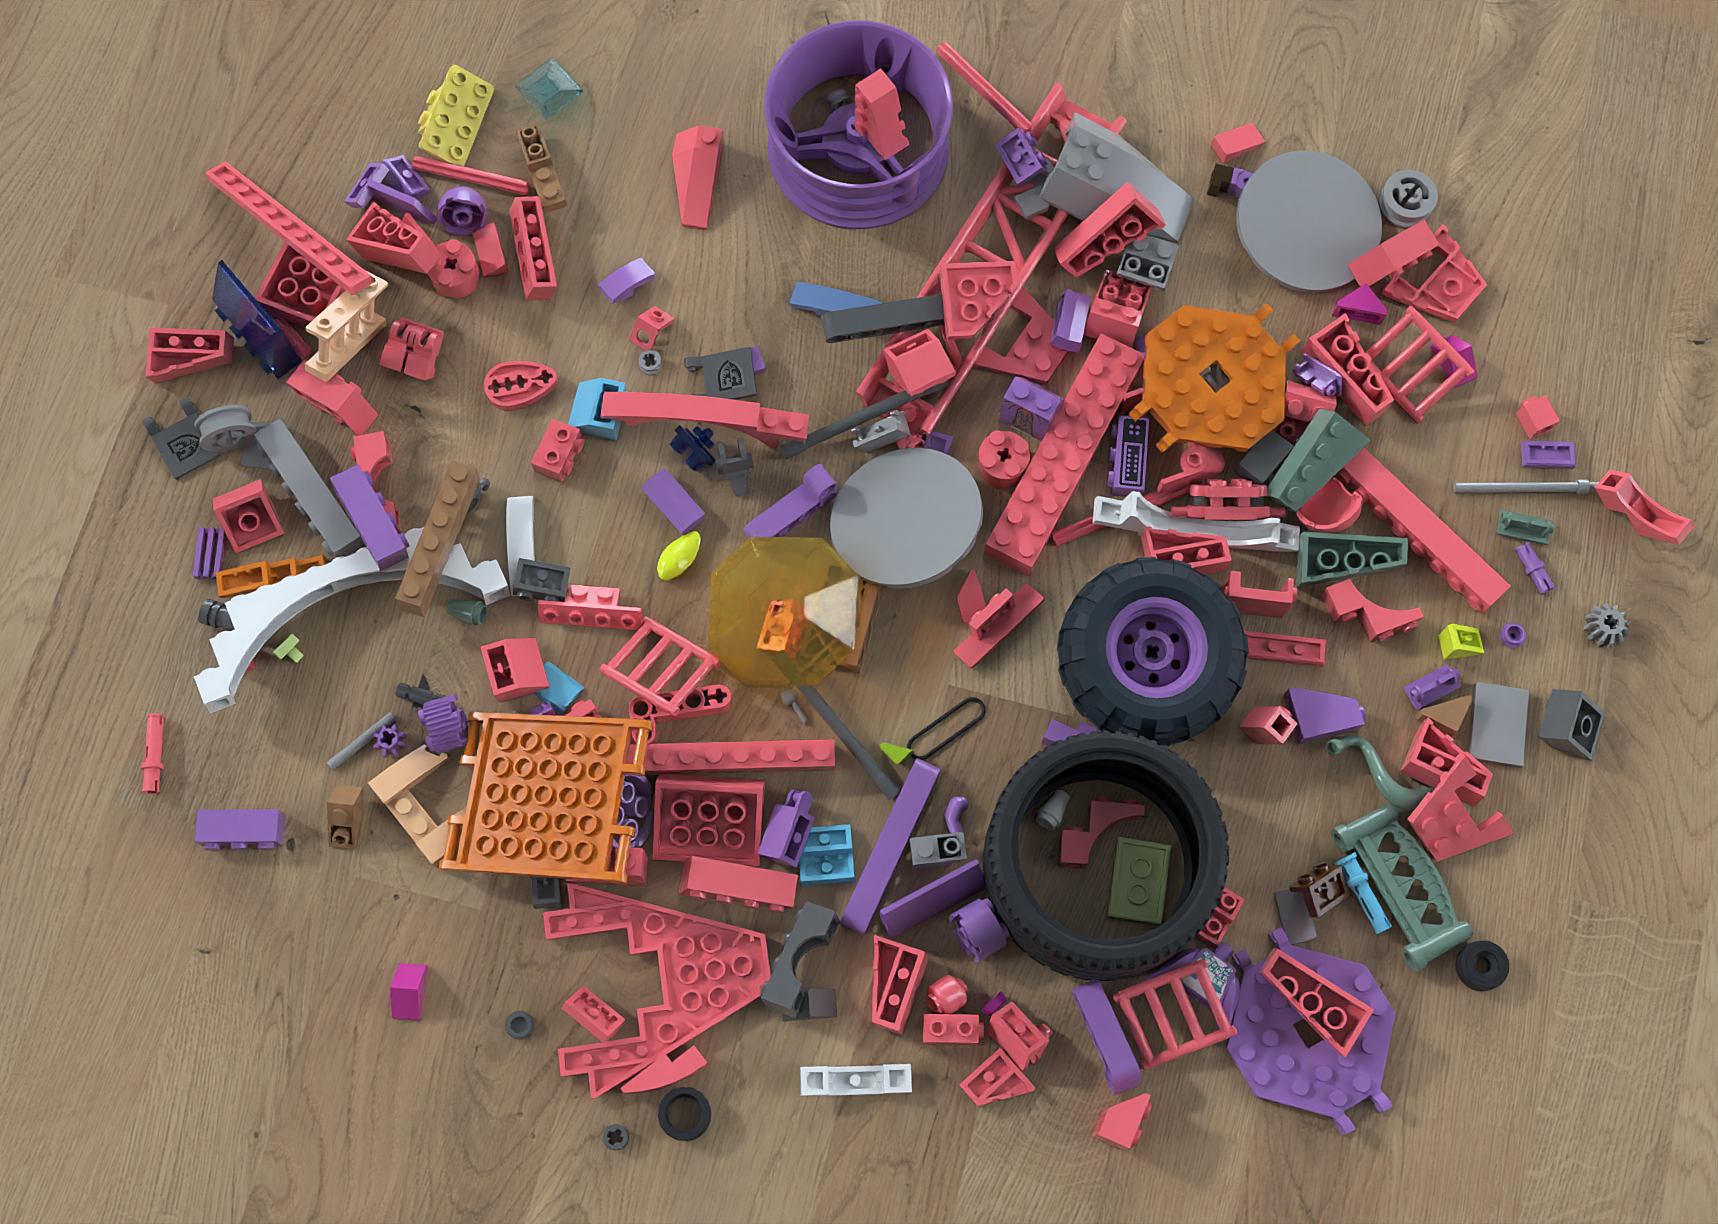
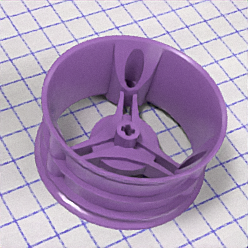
M853 20L829 24L809 32L792 44L780 57L770 74L764 104L765 118L769 130V163L775 181L787 199L813 219L846 229H871L886 226L909 216L925 204L933 195L944 176L949 155L948 130L952 118L953 99L950 83L941 63L932 51L913 35L894 26L874 21ZM882 69L896 86L898 94L905 91L910 92L924 108L932 127L933 146L932 149L916 159L906 169H903L894 155L884 160L865 135L861 136L854 126L855 103L836 109L827 118L823 127L803 133H795L788 117L796 103L815 86L827 80L848 75H862L865 79L877 70ZM828 158L835 166L842 170L853 173L869 172L880 182L847 184L832 181L809 171L799 164L798 160ZM883 164L895 175L894 178L882 166Z

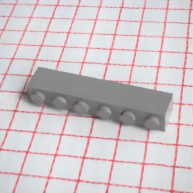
M279 418L255 433L254 436L259 442L255 445L263 458L267 455L272 461L268 464L276 477L280 475L283 477L285 482L281 485L290 497L292 495L296 496L298 502L295 505L303 516L308 514L312 521L308 525L316 536L320 534L323 536L325 541L321 544L330 556L335 554L337 557H346L364 546L365 543L283 421Z

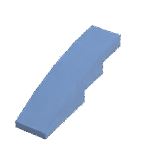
M803 282L796 283L789 302L792 308L814 311L817 316H822L832 311L883 303L847 291Z

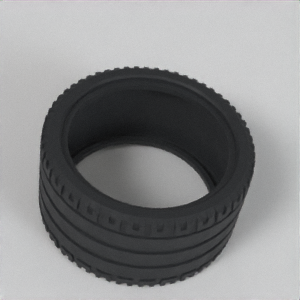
M1091 731L1090 734L1085 735L1084 732L1069 736L1064 741L1058 740L1046 746L1043 751L1037 752L1015 772L1003 789L985 837L983 876L988 899L995 909L994 914L997 915L999 923H1004L1009 931V935L1012 937V941L1023 952H1027L1030 958L1043 966L1050 967V970L1065 976L1070 975L1076 979L1089 981L1126 979L1148 972L1169 960L1205 927L1220 901L1228 875L1229 845H1227L1226 841L1229 838L1226 823L1222 821V810L1219 808L1217 799L1212 797L1210 787L1207 786L1203 777H1198L1196 774L1197 770L1194 767L1192 768L1185 759L1182 761L1178 758L1179 754L1172 752L1164 745L1162 747L1156 745V741L1146 739V737H1133L1134 734ZM1100 780L1114 782L1140 792L1156 804L1167 816L1178 835L1182 847L1184 882L1179 901L1173 913L1164 924L1150 932L1132 938L1098 939L1074 932L1061 925L1037 903L1024 880L1018 855L1019 830L1021 822L1029 810L1052 791L1081 781Z

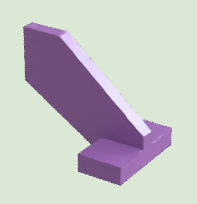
M369 163L344 201L351 208H364L369 199L373 198L403 214L410 213L415 220L421 223L434 224L437 220V217L417 199L381 184V181L389 171V168L383 163Z

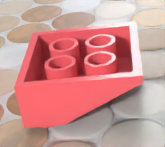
M284 242L254 300L262 312L276 318H284L289 323L306 329L308 324L346 290Z

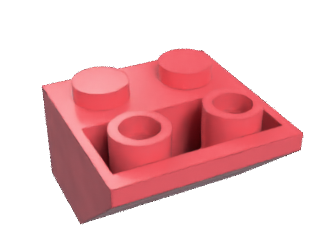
M929 329L883 349L890 375L910 396L921 394L926 389L944 383L956 376L955 370L939 339Z
M1287 381L1285 386L1284 421L1273 430L1285 440L1295 443L1296 438L1302 436L1319 409L1335 411L1337 405L1336 393L1332 396H1324L1313 387Z
M536 638L504 639L481 646L492 691L499 703L550 688Z
M1144 1093L1103 1110L1092 1137L1120 1150H1127L1133 1147V1145L1136 1146L1142 1130L1138 1129L1139 1124L1143 1119H1147L1152 1104L1148 1102L1151 1095Z

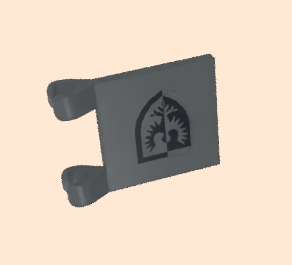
M750 347L706 356L686 357L684 359V366L689 372L698 371L703 368L706 394H694L695 396L736 400L757 395Z
M188 397L179 401L187 417L160 431L159 426L152 417H147L143 420L145 428L152 437L175 480L222 456L220 452H209L201 448L199 440L202 435L196 431L194 425L199 414Z

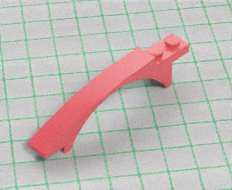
M604 392L600 417L625 421V425L628 426L663 420L715 424L748 434L770 448H776L780 438L805 442L809 423V415L763 408L760 407V403L695 395L643 392Z

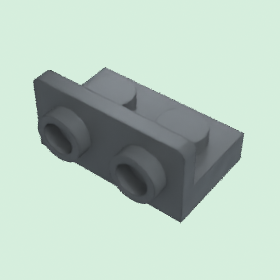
M519 558L513 585V595H517V598L525 601L538 599L564 602L571 568Z

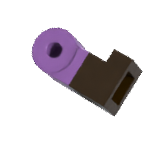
M1216 163L1211 173L1207 195L1216 197L1218 191L1233 194L1239 199L1242 190L1253 173Z

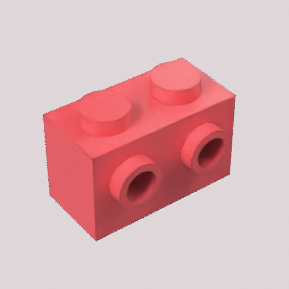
M552 419L531 462L534 471L563 482L565 476H569L573 469V459L576 453L579 454L584 445L580 429Z

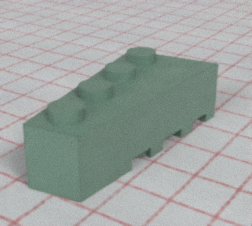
M1319 409L1267 487V497L1280 507L1297 512L1371 440L1336 412Z
M1303 532L1299 536V551H1297L1296 587L1399 570L1407 564L1408 538Z

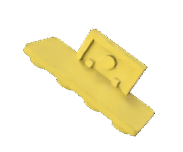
M452 65L448 70L443 85L436 91L432 90L426 102L429 104V107L419 118L418 124L421 126L418 134L422 135L419 142L420 149L448 164L464 166L494 92L493 85L458 65Z

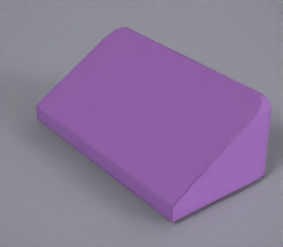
M404 155L383 160L382 163L389 168L384 180L392 189L417 200L430 192L431 189L416 170L412 168V165Z

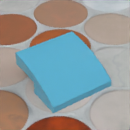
M850 824L811 827L799 860L801 886L855 882Z

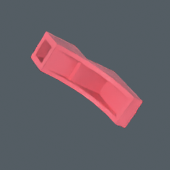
M1609 470L1595 486L1605 508L1626 513L1638 535L1680 545L1695 527L1691 519L1679 516L1651 499L1638 486L1631 474Z
M1351 579L1326 587L1321 594L1333 622L1342 620L1345 623L1359 616L1370 642L1379 639L1380 642L1388 640L1395 636L1394 632L1403 630L1404 633L1414 630L1418 627L1417 623L1424 617L1420 607L1399 611L1386 609L1372 603L1356 589Z
M1095 798V801H1091L1088 805L1087 832H1083L1081 827H1067V830H1062L1060 834L1058 866L1085 869L1088 865V858L1094 841L1113 825L1125 821L1141 820L1144 817L1145 805H1140L1138 801L1129 799L1122 800V803L1111 802L1110 798Z

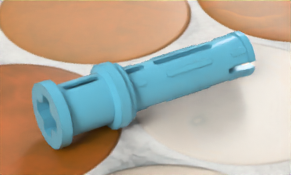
M1354 852L1335 862L1334 865L1342 867L1347 887L1349 889L1352 888L1376 934L1389 929L1392 925L1367 882L1368 874L1363 873L1356 860L1357 854Z

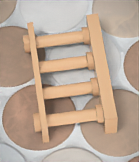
M370 272L368 273L373 281L371 285L354 295L345 291L306 326L307 332L319 338V351L305 363V371L325 382L332 378L386 326V318L374 312L375 298L388 287V282Z

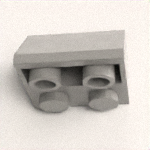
M1148 235L1139 242L1136 239L1127 244L1116 275L1164 290L1179 245Z

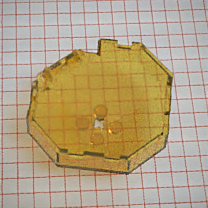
M749 537L712 572L708 647L733 675L747 687L792 689L794 686H817L855 650L856 628L861 624L862 606L860 601L863 580L823 538ZM773 600L776 602L783 601L781 605L782 612L774 611L772 613L770 611Z

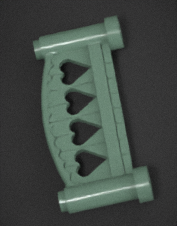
M1387 803L1346 826L1344 824L1338 825L1331 829V835L1336 846L1343 853L1353 848L1355 849L1410 942L1409 945L1401 949L1405 963L1413 972H1418L1427 966V962L1469 940L1470 936L1473 935V930L1468 922L1457 920L1447 888L1434 863L1414 837L1399 824L1398 818L1402 816L1400 808ZM1386 833L1394 836V843H1397L1400 847L1399 853L1377 851ZM1399 857L1407 858L1408 866L1414 870L1413 877L1391 875ZM1414 880L1422 883V890L1428 893L1427 901L1405 898ZM1428 904H1433L1437 908V914L1441 915L1443 919L1441 925L1420 923Z

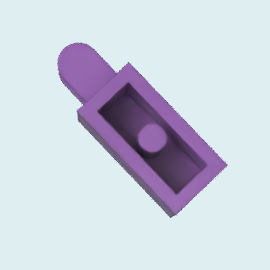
M792 789L784 805L775 804L758 850V855L773 863L797 868L815 817L808 814L812 802L810 792H800L799 790Z

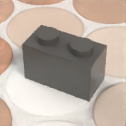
M1272 430L1254 445L1238 464L1234 473L1242 479L1252 481V484L1267 485L1268 487L1276 475L1274 472L1279 466H1282L1294 446Z

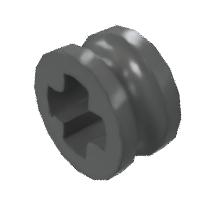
M614 1124L604 1130L603 1142L609 1149L620 1150L627 1145L629 1134L623 1126ZM619 1129L622 1131L620 1135L623 1137L622 1142H616L614 1145L610 1144L611 1138L608 1137L609 1133H616Z

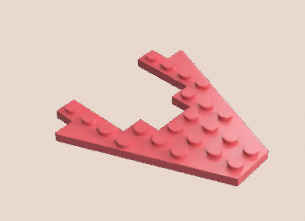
M567 883L570 909L543 912L547 941L627 929L631 956L658 952L664 1005L637 1009L639 1037L558 1049L561 1077L589 1074L591 1099L599 1098L650 1066L662 1055L670 1054L760 998L763 984L769 981L771 977L766 935L756 931L573 883Z

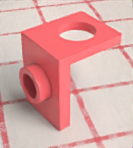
M654 306L637 317L629 341L645 351L652 350L658 332L672 324L675 318ZM639 330H644L648 333V343H644L639 339Z

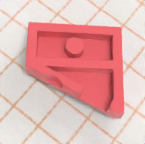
M1001 1048L959 1084L960 1088L976 1106L1030 1093L1036 1089Z

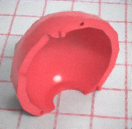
M1332 477L1296 513L1301 523L1312 532L1340 534L1349 529L1360 516L1363 505L1362 496L1355 491L1351 494L1340 480Z

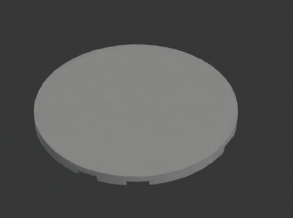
M1294 151L1268 160L1252 174L1242 190L1238 201L1236 221L1243 248H1246L1253 260V264L1265 276H1270L1278 281L1280 285L1292 290L1322 293L1341 288L1355 280L1347 264L1380 245L1382 219L1380 208L1372 189L1351 166L1328 154L1314 151Z
M906 448L891 451L864 464L841 488L834 502L830 519L833 545L844 565L855 573L857 577L870 584L888 586V588L892 589L921 586L949 573L952 567L962 558L964 559L971 551L976 542L975 538L979 528L982 525V498L970 472L953 457L926 448Z

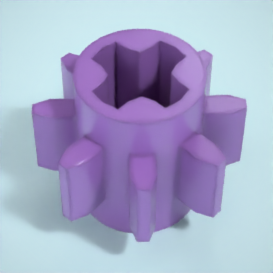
M395 724L391 729L382 725V731L379 734L373 735L378 740L374 748L376 750L383 749L382 755L387 758L389 753L399 757L398 752L401 748H407L402 741L407 735L404 732L398 733L399 728ZM389 737H393V739H392V743H393V744H391V745H388V743H389L388 738H389Z

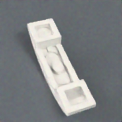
M533 496L507 498L506 535L511 596H517L513 595V585L519 558L535 561Z
M911 1064L800 1067L801 1096L874 1095L912 1092Z

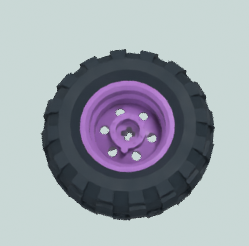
M1141 557L1133 561L1117 563L1103 570L1090 582H1087L1075 596L1065 613L1057 644L1058 670L1062 684L1066 687L1072 699V704L1082 717H1086L1099 731L1134 734L1133 737L1139 738L1143 736L1151 741H1156V745L1167 746L1187 741L1203 733L1219 721L1232 707L1234 699L1242 689L1247 674L1245 668L1247 654H1249L1248 636L1244 634L1240 619L1242 616L1234 601H1230L1220 588L1221 585L1208 574L1203 575L1192 569L1190 564L1175 559L1172 561L1160 560L1156 557ZM1148 621H1151L1155 624L1154 630H1148L1146 628V623ZM1171 634H1176L1179 637L1177 643L1171 641L1169 638ZM1130 635L1133 643L1125 644L1123 637ZM1147 648L1155 650L1154 660L1152 657L1148 659L1145 656V653L1148 651ZM1172 660L1180 662L1179 669L1175 670L1171 667ZM1127 661L1133 662L1135 665L1134 670L1127 671L1124 667ZM1152 673L1158 679L1155 684L1150 683L1148 679Z

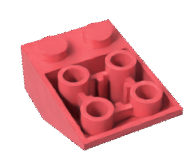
M1106 269L1083 335L1098 339L1102 333L1132 348L1152 287L1116 275L1117 271Z

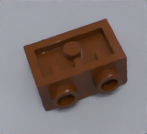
M1329 863L1315 865L1313 871L1299 876L1297 881L1289 886L1290 892L1303 893L1310 917L1319 918L1350 896L1342 867L1329 866Z

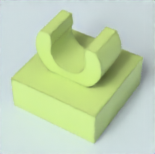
M293 634L273 652L280 660L288 655L296 663L304 656L294 647L300 640Z

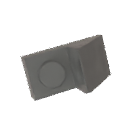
M809 988L806 991L807 995L796 1019L782 1014L783 1021L837 1017L835 989Z

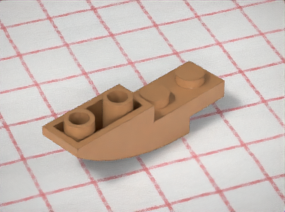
M539 123L515 130L537 195L540 196L543 212L547 213L566 207L567 202Z

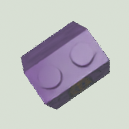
M1015 377L1003 397L999 421L1042 441L1065 398L1023 377Z

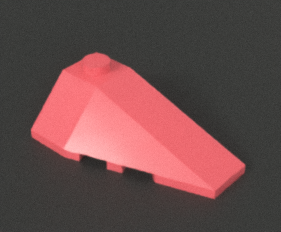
M698 125L676 134L672 159L682 226L707 230L724 147L723 129Z

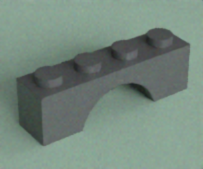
M808 901L805 902L803 909L798 910L795 917V926L792 932H789L785 937L782 954L775 959L772 966L773 973L769 981H766L761 989V999L766 1008L796 1019L807 995L803 985L796 977L798 963L809 950L819 946L830 945L840 923L836 911Z

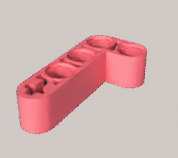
M717 684L697 687L678 707L680 711L677 716L662 711L657 706L638 696L633 698L629 704L630 719L652 721V736L647 741V744H657L656 723L725 713L732 706V696L730 690L724 685ZM679 690L663 692L658 695L670 702ZM717 695L723 696V703L717 702ZM705 696L709 698V706H706ZM692 698L701 700L700 705L695 708L688 707L687 703ZM639 706L648 707V712L645 715L638 716L635 714ZM638 730L632 731V737L634 739L635 744L637 741Z

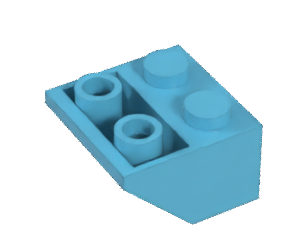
M604 378L580 382L568 425L580 429L583 434L617 440L621 421L600 418L604 392H628L626 383Z

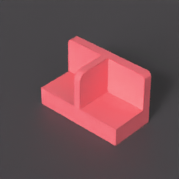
M1010 1002L991 1016L987 1033L1022 1071L1028 1067L1031 1057L1047 1047L1049 1040L1013 1002Z

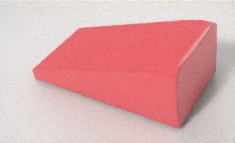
M1250 123L1213 137L1211 146L1222 163L1225 164L1265 144V140L1255 125Z

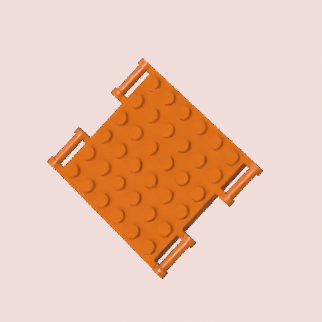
M469 712L468 742L465 745L464 755L460 756L459 761L461 766L474 767L465 816L449 815L447 824L450 826L443 860H440L438 869L449 872H477L626 884L628 875L625 872L631 838H634L635 828L616 824L625 774L645 776L646 767L643 765L649 732L652 731L653 722L644 719ZM480 724H483V725H482V730H481V735H480V740H479V746H478L477 756H474V754H475V749H476V744H477V739H478V734H479V729H480ZM638 730L633 764H627L632 731ZM460 827H463L456 861H454ZM614 836H620L615 870L610 872L609 865Z

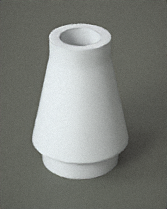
M1057 789L1036 812V822L1047 830H1054L1055 827H1059L1070 796L1066 792Z

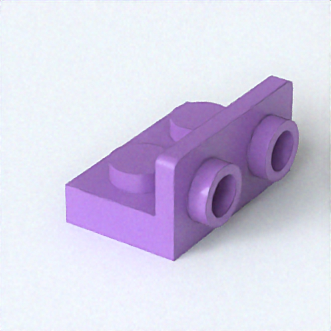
M1017 128L997 142L995 146L1016 183L1021 187L1040 173L1045 176L1049 174L1046 167L1049 163L1041 151L1037 152L1035 148L1037 142L1030 132L1025 133L1021 128Z

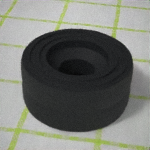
M1479 940L1461 949L1456 959V972L1462 983L1470 989L1489 991L1497 988L1506 980L1509 973V960L1500 946L1490 941ZM1479 958H1483L1489 963V971L1485 974L1480 973L1476 969L1475 963Z

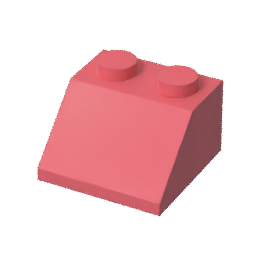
M262 479L213 498V510L235 553L284 534L276 509Z

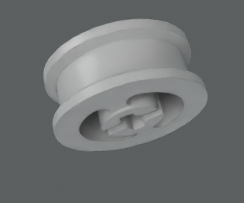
M1416 170L1398 171L1389 177L1380 193L1378 200L1380 212L1389 223L1400 228H1410L1424 219L1426 221L1437 203L1438 192L1434 182L1427 175ZM1411 191H1415L1414 196L1407 201L1405 207H1401L1402 202L1409 197Z
M226 405L211 409L200 415L194 425L196 431L202 435L199 440L201 448L209 452H226L243 447L253 441L257 430L250 423L252 418L250 409L241 405Z

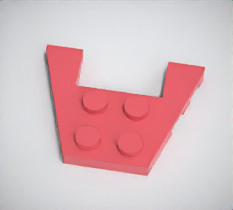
M1442 224L1434 233L1439 245L1433 249L1446 258L1419 289H1416L1397 275L1383 289L1381 294L1455 323L1482 293L1487 284L1471 261L1466 260L1460 251L1461 247L1456 241L1453 242L1448 235L1449 230Z
M1022 287L1010 309L1029 319V323L1006 357L985 346L974 363L973 368L979 369L981 367L989 369L994 373L1001 374L1002 372L1015 375V377H1023L1031 382L1047 385L1069 351L1050 344L1055 321L1029 292Z
M1462 753L1456 756L1454 759L1456 763L1449 772L1445 771L1439 778L1441 782L1434 791L1427 793L1408 818V821L1432 858L1437 862L1514 833L1504 816L1499 812H1496L1480 825H1475L1455 793L1457 788L1477 775L1467 757Z

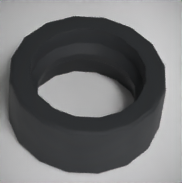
M679 1087L672 1089L663 1097L658 1108V1120L660 1127L668 1136L679 1141H690L697 1139L707 1130L711 1122L712 1111L709 1101L701 1092L692 1087ZM682 1097L695 1100L701 1110L700 1121L693 1129L687 1131L674 1128L668 1117L669 1108L672 1103Z

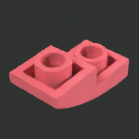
M1225 887L1222 890V896L1214 913L1205 927L1195 936L1214 949L1221 942L1245 900Z

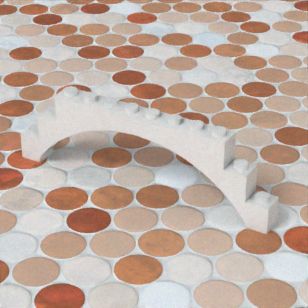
M424 527L411 529L404 534L410 547L406 548L409 558L381 572L367 547H364L352 555L337 557L331 563L311 567L302 574L287 576L281 582L261 586L252 593L237 595L231 601L226 602L225 605L235 630L223 631L217 634L216 637L209 639L220 667L205 669L199 675L194 676L204 705L209 713L236 704L234 695L252 659L264 643L296 614L315 602L349 588L381 581L403 580ZM461 543L453 546L438 584L466 591L483 599L486 605L510 596L508 584L497 560L481 562L472 569Z

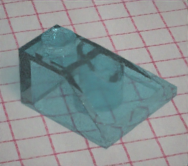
M553 57L515 85L519 92L545 119H548L583 92V89Z

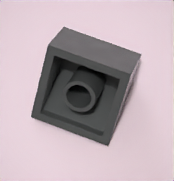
M1552 689L1551 696L1546 704L1545 717L1539 728V738L1551 748L1592 761L1605 712L1582 691Z

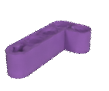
M821 464L814 466L804 475V483L744 527L743 533L758 551H763L836 497L838 493L837 483Z
M1099 980L1073 988V997L1103 1062L1106 1080L1113 1095L1140 1086L1138 1064Z

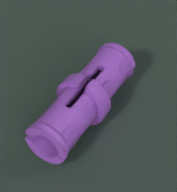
M1530 542L1525 543L1524 546L1522 544L1514 551L1518 554L1526 568L1524 572L1532 578L1539 594H1544L1545 591L1548 592L1555 588V585L1544 569L1546 565L1538 559Z

